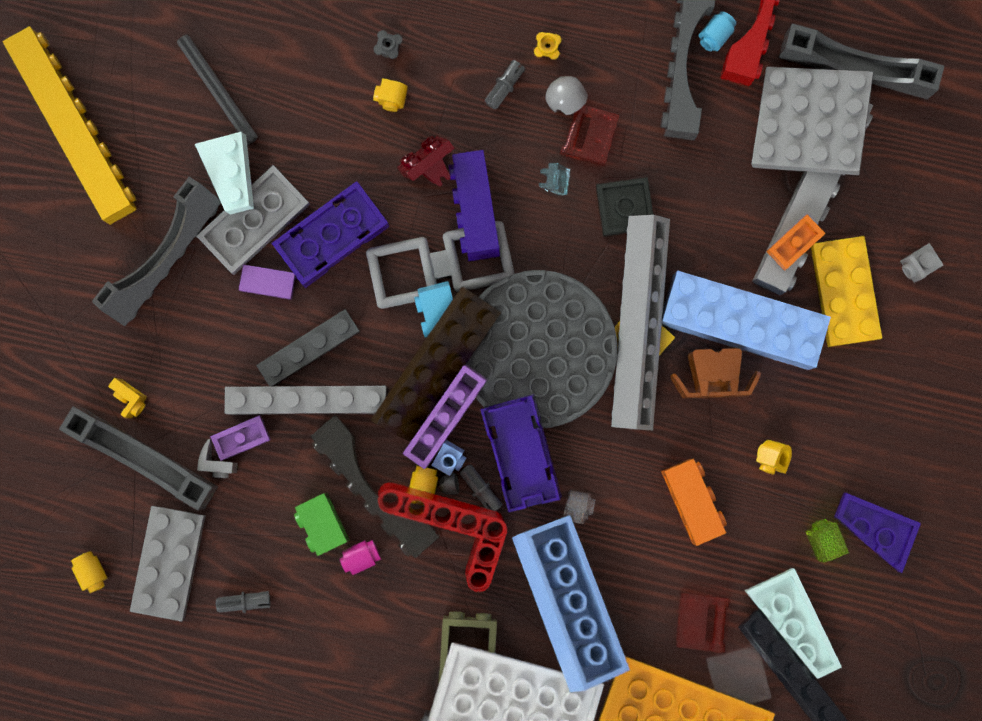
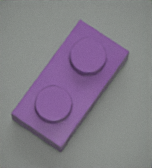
M260 415L210 436L220 461H224L271 440Z

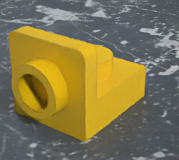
M114 378L108 386L115 391L113 396L123 403L129 401L121 415L124 418L137 417L145 407L144 401L147 396L123 379Z

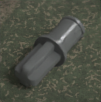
M512 60L503 75L497 77L496 85L485 98V102L489 107L497 109L507 94L513 92L514 84L522 73L525 72L523 65L520 68L518 67L520 65L519 62Z
M467 465L460 471V475L474 492L472 496H476L484 508L496 511L503 505L489 487L490 483H485L472 465Z
M243 591L241 595L218 597L216 599V610L220 613L239 610L246 613L247 610L270 608L269 591L245 594V591Z

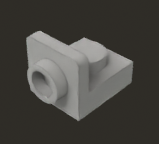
M930 243L900 261L903 265L902 270L907 278L912 279L914 283L943 266Z

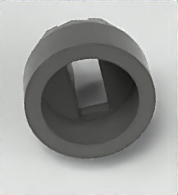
M457 474L444 475L439 481L441 492L446 495L459 494Z

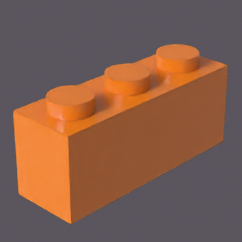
M688 459L661 471L693 545L698 546L726 534L724 526H727L726 520L721 511H716L713 504L716 498L711 487H706L702 477H705V472L700 462L695 463L694 459Z

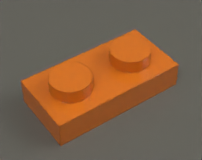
M807 214L766 252L785 271L825 235V232Z

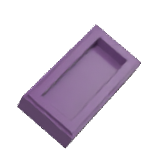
M243 265L239 291L292 300L296 276L291 272Z

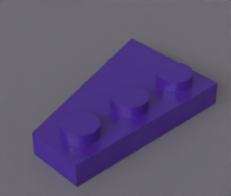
M843 493L834 518L895 570L902 573L921 523L848 493Z

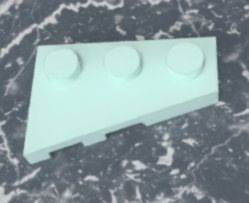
M238 132L195 144L225 212L234 214L254 209L246 135Z

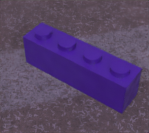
M484 151L452 154L453 164L448 166L450 179L456 180L457 188L452 189L454 204H460L461 210L460 213H456L458 229H464L465 237L460 238L462 253L468 254V261L500 257Z

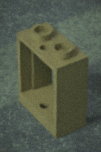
M450 611L449 616H443L439 683L448 657L449 627L490 628L488 652L495 653L497 619L492 618V614L476 613V617H465V612Z

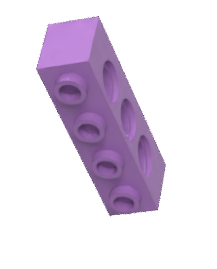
M467 364L464 365L403 454L426 469L488 379Z

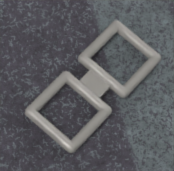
M495 221L500 258L504 272L465 281L462 279L454 242L455 240H460L461 237H465L463 228L445 232L443 234L445 250L430 253L428 241L425 237L367 249L366 255L377 306L380 309L408 304L415 302L414 297L419 296L418 291L386 297L378 261L380 256L419 249L426 286L437 284L436 280L451 277L456 292L462 286L467 290L491 286L504 277L515 274L503 222Z

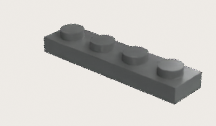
M344 309L256 366L269 387H274L352 338L360 331L347 310Z

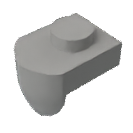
M208 439L199 455L197 470L213 472L212 477L229 478V473H237L238 463L212 461L211 439Z

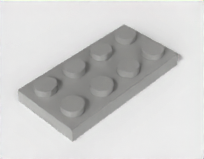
M274 165L251 185L254 209L229 214L224 210L197 235L198 239L233 275L310 205Z
M151 506L130 612L176 621L185 620L206 515Z

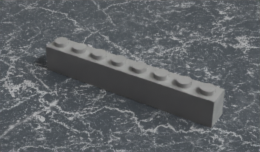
M870 103L866 129L873 118V115L870 114L873 105ZM803 172L768 249L805 215L808 214L817 225L819 221H824L830 209L827 203L830 197L834 198L840 188L841 184L837 182L841 174ZM766 252L752 282L778 295H782L787 290L791 291L797 280V277L794 276L797 267L801 268L804 265L808 254L804 253L784 271Z
M657 215L629 216L611 427L653 431L670 219Z

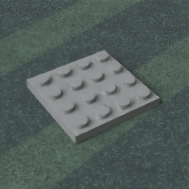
M766 67L752 157V168L860 175L873 72Z

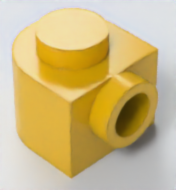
M382 78L381 86L376 85L373 101L379 102V105H383L382 108L385 110L397 112L398 108H404L408 86L397 81Z
M766 440L759 446L757 452L758 457L756 461L761 464L759 469L772 475L775 474V471L786 474L792 457L791 447L787 444Z

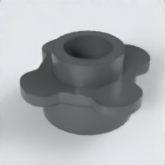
M385 30L378 32V42L373 48L374 53L390 59L397 58L402 37L399 34H387Z

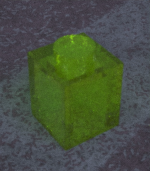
M823 519L811 524L812 529L805 531L817 561L825 563L849 553L836 522H827V519Z

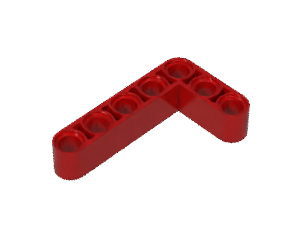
M389 482L380 487L378 491V504L382 511L475 537L465 568L467 584L475 592L485 591L489 587L507 534L506 523L499 512ZM387 493H394L398 496L397 500L391 503L386 502L383 497ZM414 500H420L424 503L418 510H414L409 506ZM445 507L450 511L446 516L439 517L435 514L436 510ZM465 515L475 516L472 523L465 524L461 521ZM491 522L500 523V527L495 531L487 529ZM484 547L493 549L489 555L479 554L480 550ZM476 572L485 574L480 580L471 578Z

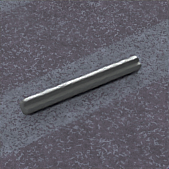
M189 35L179 38L177 44L237 132H242L246 135L247 145L255 142L258 136Z

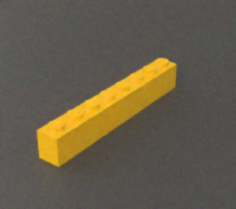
M29 26L2 41L101 219L111 225L136 211L137 208L133 203L136 201L133 192L129 187L125 188L121 182V179L124 178L122 172L116 164L112 166L108 159L111 156L109 149L104 142L99 143L96 137L99 134L96 126L91 120L87 121L83 113L87 111L80 99H75L71 91L74 90V87L66 76L62 77L59 71L62 66L54 54H49L47 47L50 45L42 32L37 33Z

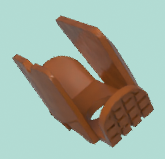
M734 348L714 352L712 349L694 350L688 354L695 393H689L675 373L670 375L682 398L743 397L752 394L761 376V372L756 371L745 390L738 391L742 350Z

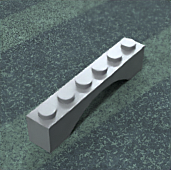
M225 387V414H375L388 395V387Z

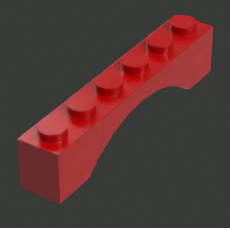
M760 0L759 12L754 25L727 52L720 79L750 86L755 79H759L763 64L759 63L761 54H766L769 45V39H765L767 30H772L776 15L772 14L773 7L778 6L780 0Z

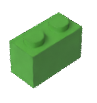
M323 493L295 507L297 511L294 514L295 520L300 528H305L309 536L305 540L312 553L316 551L317 556L350 541L328 493Z

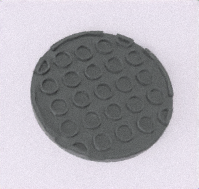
M530 270L504 277L487 288L479 296V298L501 312L466 363L488 379L476 396V399L483 407L534 394L543 428H551L575 420L599 401L608 388L616 367L617 337L614 324L606 307L592 290L565 274L546 270ZM533 415L531 416L533 420L534 428H537L538 425L536 423L535 416Z

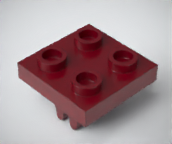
M430 136L420 144L422 148L416 153L410 152L400 160L401 164L396 168L402 176L411 181H414L423 174L430 182L440 187L442 186L440 177H444L446 180L451 178L442 158L455 148L448 139Z

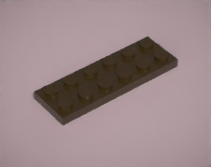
M462 286L371 421L377 426L411 442L462 367L471 358L501 312Z

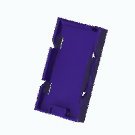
M356 181L272 242V245L306 288L326 274L330 267L336 265L362 244L371 241L390 226ZM340 203V205L337 206L336 208H335V206L333 205V204ZM369 230L370 233L359 240L358 237ZM325 261L328 263L320 270H316V268L323 264Z
M534 394L480 409L486 432L491 440L508 513L525 509L529 506L560 500L561 492ZM533 415L535 416L536 423L538 425L537 428H534L533 420L531 418V416ZM491 426H495L498 438H494ZM550 466L551 479L548 480L545 468ZM506 477H509L512 489H508Z

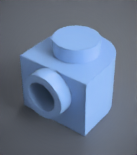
M446 440L432 466L450 476L454 469L459 471L464 464L466 457L463 456L465 450Z

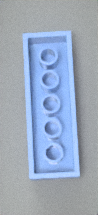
M677 271L672 277L663 307L662 326L810 370L817 367L831 317Z
M566 516L512 537L570 692L585 691L629 671L630 669L571 516Z

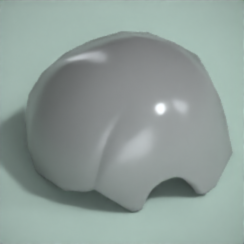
M573 76L557 78L549 85L545 95L548 106L554 112H557V109L561 110L565 115H570L580 110L588 98L582 83Z

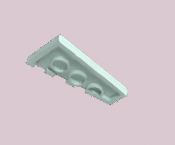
M794 568L744 590L814 677L818 679L841 668L840 662Z

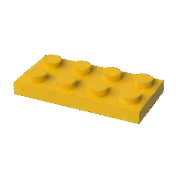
M865 236L815 243L811 247L821 310L823 315L831 317L826 332L828 347L882 339Z

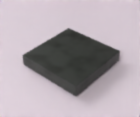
M648 177L596 184L603 237L627 234L629 216L653 215Z

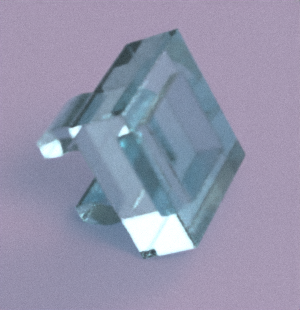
M549 163L548 169L544 168L540 171L541 174L547 176V182L539 183V187L557 195H567L570 169L559 163Z

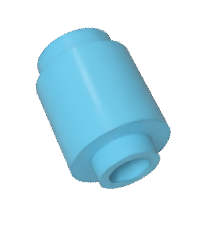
M723 11L714 15L699 34L702 47L708 51H719L735 31V19Z

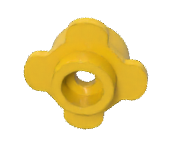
M538 33L536 36L538 44L534 49V54L539 58L547 56L552 60L559 57L558 45L561 43V37L558 34Z

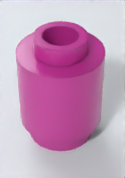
M365 540L343 550V557L339 558L346 573L350 571L352 575L376 565V561L381 560L373 540L369 542Z

